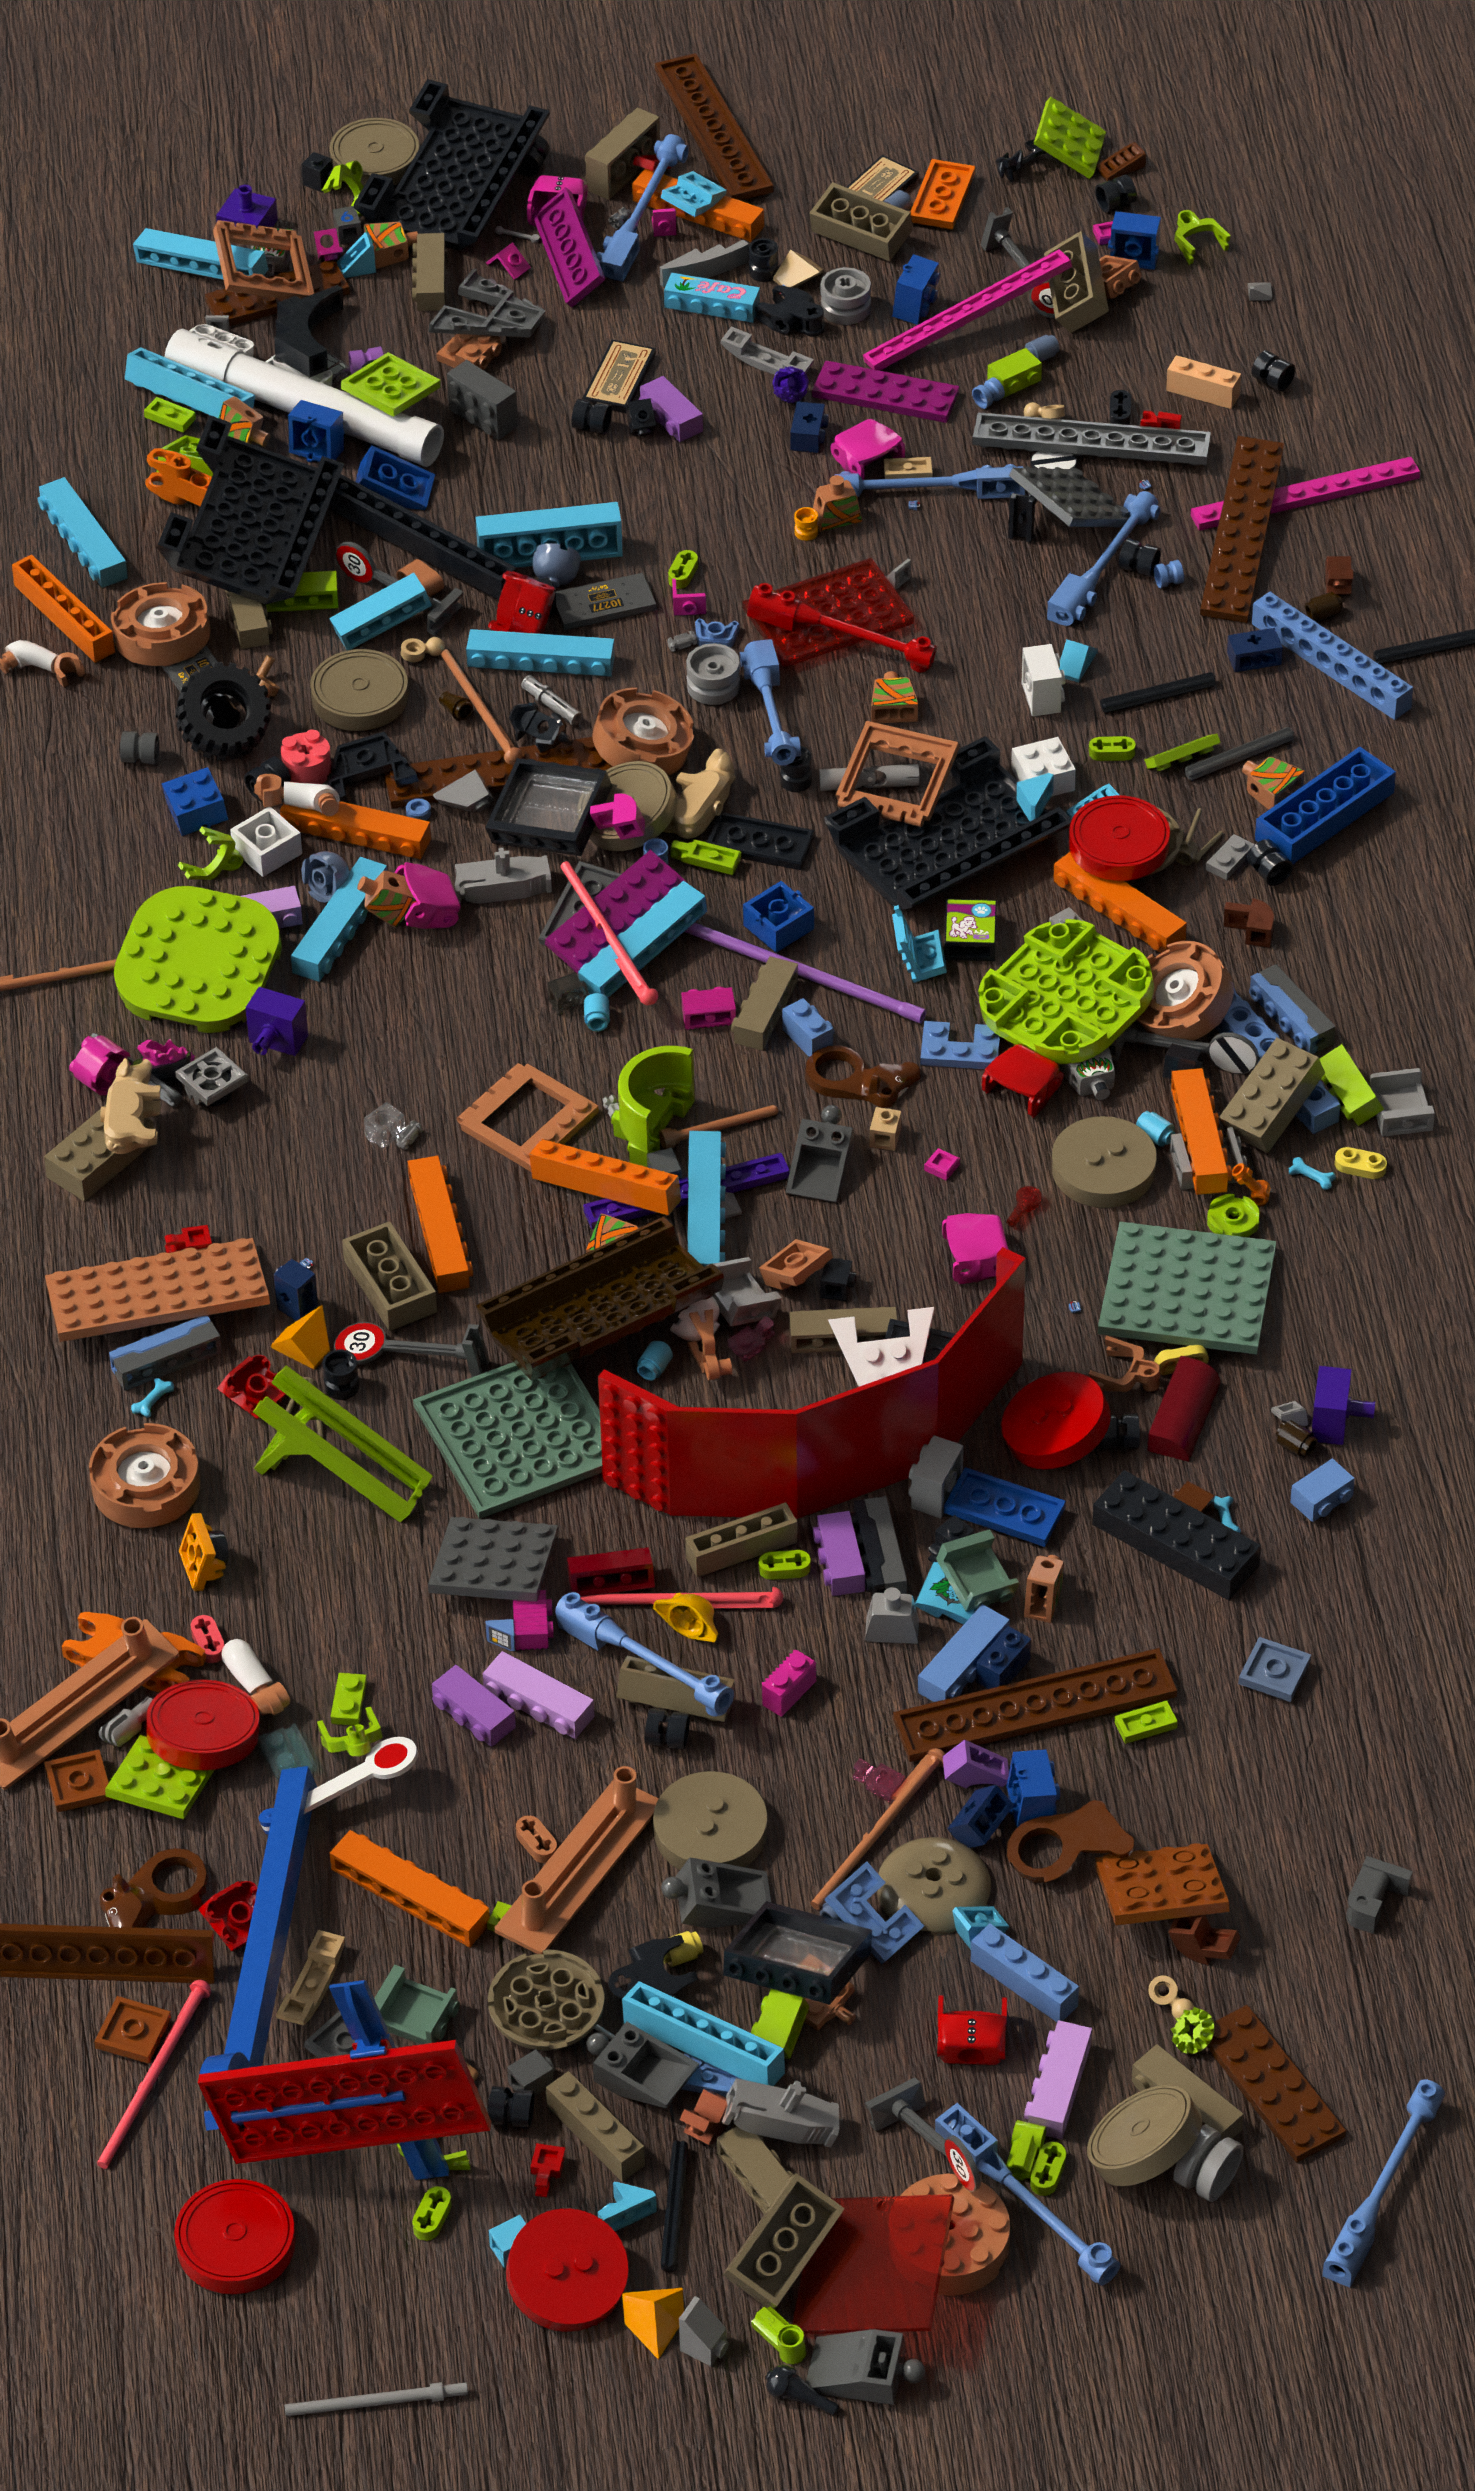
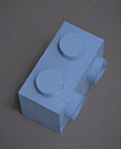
M804 998L782 1009L783 1031L808 1057L818 1049L833 1046L834 1029L832 1024L827 1020L825 1021L819 1015L817 1009Z
M1332 1458L1292 1485L1290 1503L1310 1521L1314 1522L1321 1516L1328 1515L1339 1504L1346 1503L1351 1499L1355 1478Z

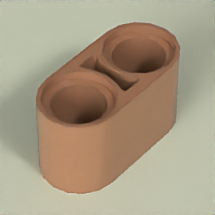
M415 559L396 573L398 580L415 573L429 597L444 589V582L441 576L419 559Z

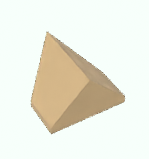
M790 250L774 275L773 281L778 285L784 284L787 287L796 288L823 273V269L808 257Z

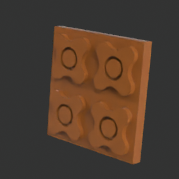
M1194 1843L1186 1847H1163L1160 1850L1153 1851L1137 1850L1125 1858H1118L1113 1854L1095 1857V1867L1115 1926L1230 1912L1229 1900L1208 1844Z

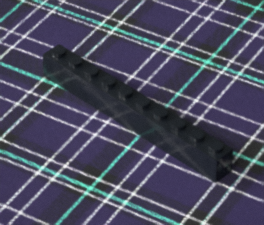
M340 475L328 506L330 510L492 597L500 599L502 589L507 581L502 578L503 573L506 571L516 572V567L348 477Z

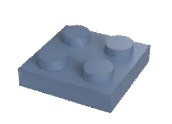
M1259 1637L1239 1676L1238 1684L1291 1702L1311 1662V1654Z

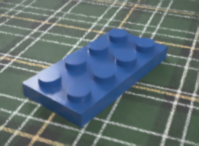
M965 1467L944 1505V1513L951 1516L955 1515L960 1519L1045 1547L1066 1508V1501Z

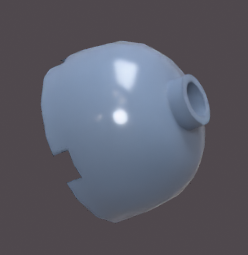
M542 544L537 547L536 551L534 550L533 570L537 578L549 577L553 587L557 588L570 583L577 576L581 556L570 547L566 551L560 549V544Z
M329 851L310 855L309 858L304 860L301 869L304 885L308 883L311 889L309 894L317 901L323 903L328 902L332 898L336 890L346 882L350 874L345 860L337 853Z

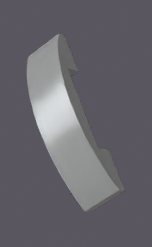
M732 326L721 339V344L734 356L759 370L774 375L780 368L784 369L788 366L801 369L806 373L814 362V359L794 351L790 356H786L751 342L752 334Z

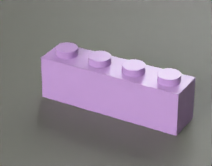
M295 886L241 896L264 905L273 914L278 928L303 924L301 905Z
M503 1651L483 1672V1686L496 1697L509 1703L512 1708L526 1712L536 1721L544 1722L554 1727L563 1735L567 1734L576 1739L595 1717L593 1699Z
M1058 2020L1055 2031H1049L1046 2043L1049 2051L1047 2055L1042 2054L1039 2071L1042 2072L1041 2077H1035L1031 2094L1035 2096L1033 2102H1027L1024 2119H1028L1029 2123L1046 2126V2136L1063 2139L1090 2051L1092 2028Z

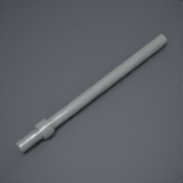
M442 2382L431 2383L430 2387L285 2404V2414L287 2417L432 2399V2402L444 2401V2397L468 2395L467 2382L442 2385Z

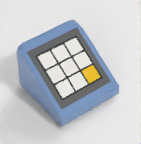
M513 1619L486 1621L487 1641L507 1650L515 1651Z

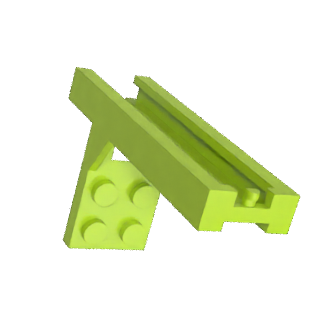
M286 1365L279 1371L272 1384L303 1408L293 1416L267 1396L257 1404L253 1413L275 1428L277 1433L254 1469L263 1475L270 1468L275 1470L282 1459L286 1460L289 1455L309 1454L398 1522L403 1521L413 1510L416 1500L422 1496V1490L427 1487L433 1475ZM309 1420H321L414 1490L408 1501L404 1500L305 1424Z

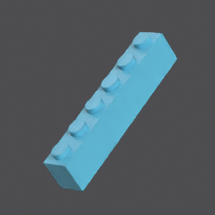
M145 228L133 243L137 263L224 280L214 241ZM231 245L236 271H240L247 276H251L253 273L266 274L268 265L265 251Z
M141 347L127 354L125 380L132 382L135 386L147 388L154 394L166 396L173 402L190 406L192 410L201 411L209 414V416L218 418L223 402L233 396L252 409L254 407L255 395Z
M63 477L39 486L40 497H38V503L43 511L46 510L50 522L56 524L61 537L67 539L71 551L78 554L81 565L88 568L92 580H96L101 588L127 579L126 560L66 478Z
M470 629L466 648L467 667L611 676L615 658L614 639Z
M363 857L358 859L351 869L346 882L336 890L291 954L292 973L320 982L325 973H329L332 963L336 957L341 956L344 946L348 940H352L355 930L359 924L364 923L368 910L365 908V893L357 889L360 879L365 876L375 880L383 871H387V865Z
M682 881L677 887H673L662 900L654 903L647 913L637 918L633 925L625 932L617 936L638 971L707 912L705 895L685 881ZM610 945L601 949L595 958L589 963H585L578 971L580 987L589 994L599 993L608 998L627 982L626 977L615 962V959H618Z
M689 1131L687 1251L703 1267L712 1263L725 1262V1252H720V1246H725V1230H720V1223L725 1224V1208H720V1201H725V1186H720V1179H725L726 1164H721V1157L725 1158L726 1142H721V1131Z
M640 1981L622 1998L624 2024L627 2021L656 2039L743 2080L774 2086L785 2074L784 2048Z

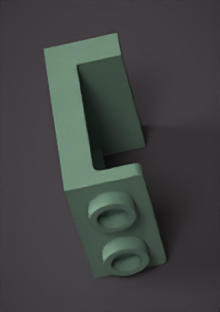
M990 1529L943 1543L936 1557L938 1564L966 1612L978 1609L982 1604L989 1606L995 1602L1000 1601L1003 1603L1009 1601L1014 1597L1019 1585L1017 1578L1009 1580L991 1546L995 1537Z
M395 1964L374 1998L387 2026V2032L418 2044L436 2043L438 2039L441 2040L446 2033L448 2021L451 2017L454 2018L460 2008L457 1989L451 1987L446 1994L406 1979L405 1968Z

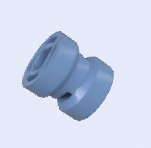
M992 377L985 381L984 385H978L973 388L972 396L975 403L980 408L985 409L992 405L993 401L1002 399L1005 396V391L1000 381Z
M1179 560L1170 561L1168 565L1163 563L1154 565V578L1159 588L1167 587L1169 583L1180 584L1184 582V572Z
M659 838L647 840L643 845L644 855L649 850H652L668 865V844L666 841Z

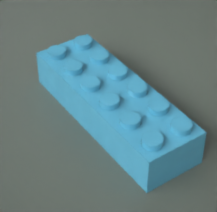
M618 502L476 517L477 547L516 568L533 566L534 550L536 551L537 547L542 544H560V549L566 551L568 547L573 548L580 554L581 561L623 556L622 524Z

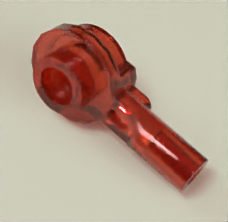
M1025 1186L1017 1191V1206L1006 1221L1010 1227H1015L1025 1212H1031L1039 1206L1042 1200L1040 1190L1036 1187Z

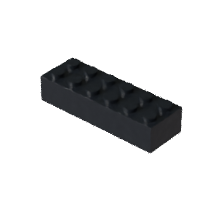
M1125 1470L1093 1504V1526L1227 1600L1234 1596L1260 1566V1544Z

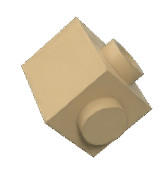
M875 1108L870 1126V1147L895 1151L901 1131V1111Z

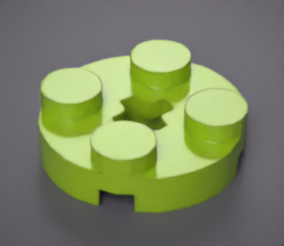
M1235 1194L1219 1196L1209 1206L1207 1212L1208 1227L1215 1234L1249 1237L1257 1232L1259 1228V1208L1253 1200L1243 1196V1199L1235 1198ZM1229 1215H1232L1233 1217H1239L1238 1219H1230Z

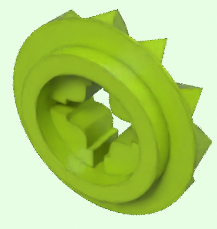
M1194 2007L1192 2010H1184L1181 2017L1175 2018L1177 2023L1171 2029L1173 2032L1171 2041L1177 2046V2049L1187 2054H1195L1208 2046L1214 2035V2021L1208 2012ZM1190 2023L1196 2026L1193 2029V2037L1187 2033L1190 2031Z

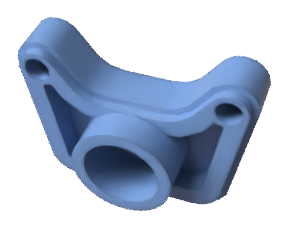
M697 619L695 621L697 644L702 646L704 644L716 643L731 648L739 634L740 624L737 621H733L724 626L721 622L707 624L703 619Z

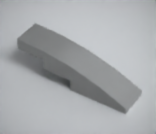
M743 239L727 248L719 244L703 253L694 249L660 267V285L662 287L666 286L671 273L709 278L749 262V244Z

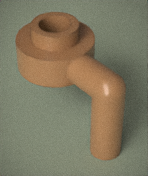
M269 655L265 657L256 674L261 679L259 685H265L268 690L267 698L270 696L275 697L280 689L278 685L266 679L275 661Z

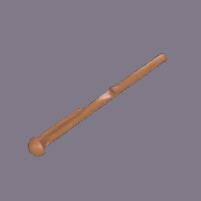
M448 649L443 650L441 657L504 750L505 762L514 765L517 758L522 759L521 750L513 745L501 725L497 724L482 701V697L476 692Z
M116 959L72 968L64 967L59 968V971L14 979L13 975L0 977V991L114 970Z
M935 1748L928 1751L892 1795V1799L895 1801L877 1821L869 1834L866 1832L863 1835V1840L811 1901V1906L814 1909L820 1910L826 1902L824 1899L843 1882L936 1767H944L943 1756L945 1753L942 1750Z

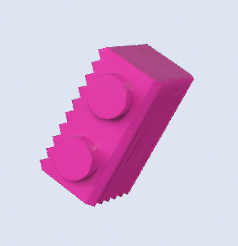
M715 987L714 989L701 991L692 989L681 993L682 1012L685 1029L687 1030L690 1028L699 1029L700 1027L709 1028L710 1026L719 1027L720 1025L729 1026L736 1017L732 987Z
M546 1590L540 1591L537 1602L513 1600L515 1649H547L548 1638H554L553 1621H547V1616H553L552 1599H546Z
M793 1650V1653L786 1657L783 1664H779V1668H776V1671H772V1675H769V1678H765V1682H762V1705L777 1715L783 1716L817 1681L815 1676L817 1671L815 1669L816 1662L798 1650Z

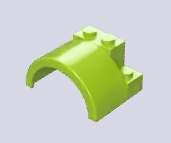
M682 1046L651 1048L633 1057L622 1069L618 1080L619 1110L613 1113L611 1124H613L615 1137L629 1141L627 1151L629 1152L630 1163L647 1167V1154L660 1150L659 1130L665 1129L674 1115L684 1118L694 1103L693 1049ZM665 1088L662 1096L656 1094L654 1090Z

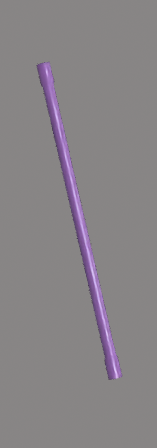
M693 923L684 931L764 963L767 962L769 956L798 963V976L895 1012L901 1017L921 1024L926 1017V1009L888 997L703 925Z

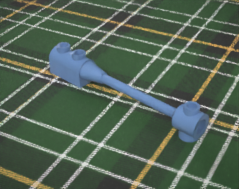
M669 134L663 141H656L654 153L660 163L631 217L619 230L615 231L613 237H605L603 242L605 252H597L596 254L603 274L607 278L624 281L640 251L639 234L636 231L645 208L667 167L675 166L677 162L685 163L687 160L689 146L685 145L684 140L677 135Z
M1013 464L994 468L990 465H985L981 468H976V470L955 474L950 477L862 480L858 473H851L849 471L834 474V476L839 475L844 480L850 481L857 497L860 496L863 490L939 486H953L975 490L977 492V499L1010 498L1012 493L1025 495V489L1009 476L1013 467L1023 468V466L1016 467Z
M1142 491L1137 496L1133 494L1127 496L1124 507L1129 511L1128 515L1130 518L1093 568H1090L1081 577L1071 573L1067 575L1048 601L1047 620L1069 626L1075 619L1079 621L1084 619L1086 614L1085 605L1092 607L1096 602L1097 593H1095V587L1100 573L1136 524L1143 525L1150 518L1154 520L1158 518L1161 507L1158 506V500L1153 494Z
M772 639L753 641L746 645L744 652H740L741 667H743L744 679H751L752 683L762 693L773 734L768 742L764 743L765 757H772L773 761L778 765H788L796 757L801 756L799 737H792L789 733L782 731L774 702L772 686L780 685L779 663Z
M576 1592L568 1593L559 1600L555 1611L559 1628L597 1651L606 1643L624 1647L695 1689V1699L705 1705L706 1712L710 1716H721L727 1712L733 1702L734 1691L721 1683L718 1676L709 1675L702 1680L696 1678L629 1638L614 1622L612 1617L600 1611V1607L597 1604H589L583 1601Z
M1421 2080L1417 2084L1406 2106L1411 2117L1370 2196L1346 2220L1324 2263L1323 2277L1349 2288L1351 2287L1374 2243L1375 2223L1380 2201L1421 2122H1429L1435 2118L1445 2097L1444 2089L1437 2083L1430 2080ZM1334 2266L1341 2267L1345 2272L1336 2270Z
M956 2103L935 2119V2131L944 2139L953 2135L959 2138L972 2155L978 2172L980 2171L1008 2187L1080 2254L1078 2265L1090 2276L1093 2282L1102 2286L1115 2277L1121 2264L1112 2256L1111 2248L1101 2242L1088 2246L1015 2179L997 2153L998 2140L965 2109Z

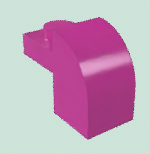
M614 794V802L590 806V815L598 829L614 827L621 840L644 836L645 819L631 796L627 794Z

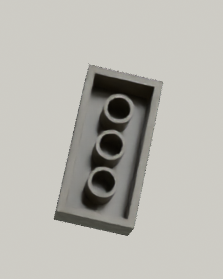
M637 107L618 126H615L605 138H602L592 150L587 152L585 155V179L589 192L610 200L643 169L633 165L634 158L640 155L655 154V143L657 140L660 141L659 116Z
M833 182L809 213L812 232L887 261H891L913 231L911 212Z
M1082 231L1044 253V256H1047L1060 249L1072 263L1071 268L1049 279L1055 319L1070 333L1109 311L1097 245Z
M1276 1037L1220 1115L1219 1119L1225 1132L1227 1133V1128L1233 1127L1235 1136H1239L1240 1140L1268 1153L1325 1074L1319 1057Z
M101 1109L44 1156L47 1178L84 1202L150 1147L138 1148L126 1154H117L109 1151L105 1144L104 1122L100 1121ZM144 1118V1126L148 1129H154L153 1120Z
M390 1221L342 1240L346 1265L389 1331L437 1313L436 1291Z
M795 2173L787 2181L722 2275L766 2308L771 2306L774 2309L845 2208Z

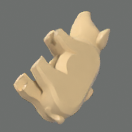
M715 749L708 758L704 771L696 774L681 772L677 776L676 782L682 785L683 792L680 799H677L675 815L663 832L675 833L685 839L695 838L704 832L715 815L719 816L721 814L723 804L729 795L730 786L735 780L733 763L727 752H724L722 749Z
M125 1058L116 1070V1078L108 1089L106 1107H101L100 1121L104 1122L105 1144L107 1149L113 1153L126 1154L138 1148L157 1144L158 1132H156V1129H148L144 1126V1118L160 1115L161 1109L160 1100L153 1101L160 1099L161 1086L148 1084L152 1071V1064L148 1059H144L140 1064L131 1066L128 1059Z

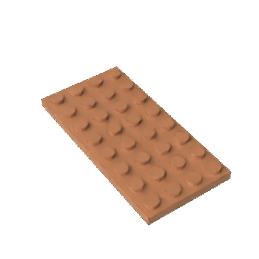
M241 1238L227 1243H213L208 1248L197 1250L195 1248H186L177 1252H163L149 1257H135L127 1261L108 1262L104 1265L86 1266L76 1270L57 1271L53 1274L45 1275L59 1342L270 1304L268 1290L253 1238Z

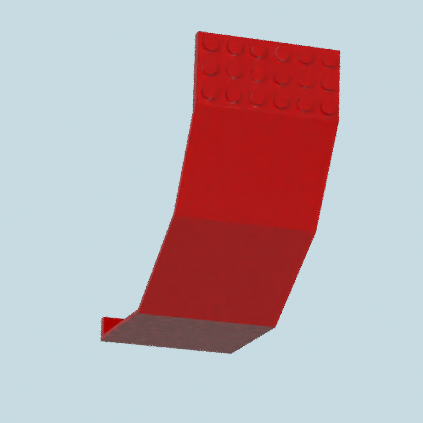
M1004 1247L997 1253L995 1288L934 1360L796 1410L678 1407L604 1369L598 1376L603 1481L610 1487L618 1488L629 1494L632 1498L639 1499L651 1505L655 1510L663 1511L671 1516L746 1517L787 1503L795 1519L909 1478L912 1465L914 1463L918 1464L920 1460V1452L924 1444L928 1445L933 1435L957 1443L1023 1362L1026 1258Z

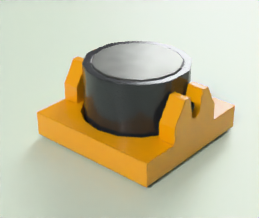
M193 1513L188 1522L179 1553L192 1589L194 1591H203L206 1581L215 1580L223 1576L222 1571L225 1570L228 1563V1543L224 1532L221 1530L213 1531L211 1526L205 1524L201 1513Z

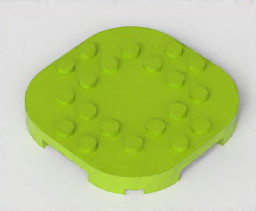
M177 886L160 891L140 906L118 954L114 967V978L118 994L129 1011L145 1020L151 1021L152 1016L177 1021L195 1025L198 1028V1032L204 1033L230 1030L229 1026L241 1020L243 1023L247 1021V1004L258 987H265L275 959L279 960L282 943L277 921L264 905L246 897L194 886Z
M1065 919L1064 924L1057 923L1051 925L1050 921L1037 926L1024 935L1025 943L997 971L990 968L983 977L978 990L982 1017L986 1025L994 1033L1015 1045L1021 1044L1056 1063L1070 1064L1088 1060L1106 1050L1147 1009L1153 997L1154 982L1149 961L1134 946L1130 950L1097 933L1095 925L1075 919Z

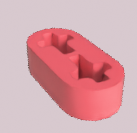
M208 1615L195 1617L191 1622L192 1638L195 1644L205 1650V1662L217 1663L221 1661L224 1640L214 1619ZM201 1627L208 1630V1634L204 1635ZM212 1644L213 1648L216 1651H211V1649H208V1645Z

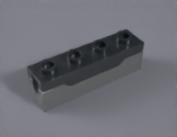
M886 1496L854 1501V1512H850L853 1528L857 1529L855 1536L858 1548L862 1550L860 1556L864 1571H867L868 1575L865 1576L866 1591L872 1592L873 1596L875 1593H884L886 1589L893 1587L897 1588L901 1594H907V1579Z

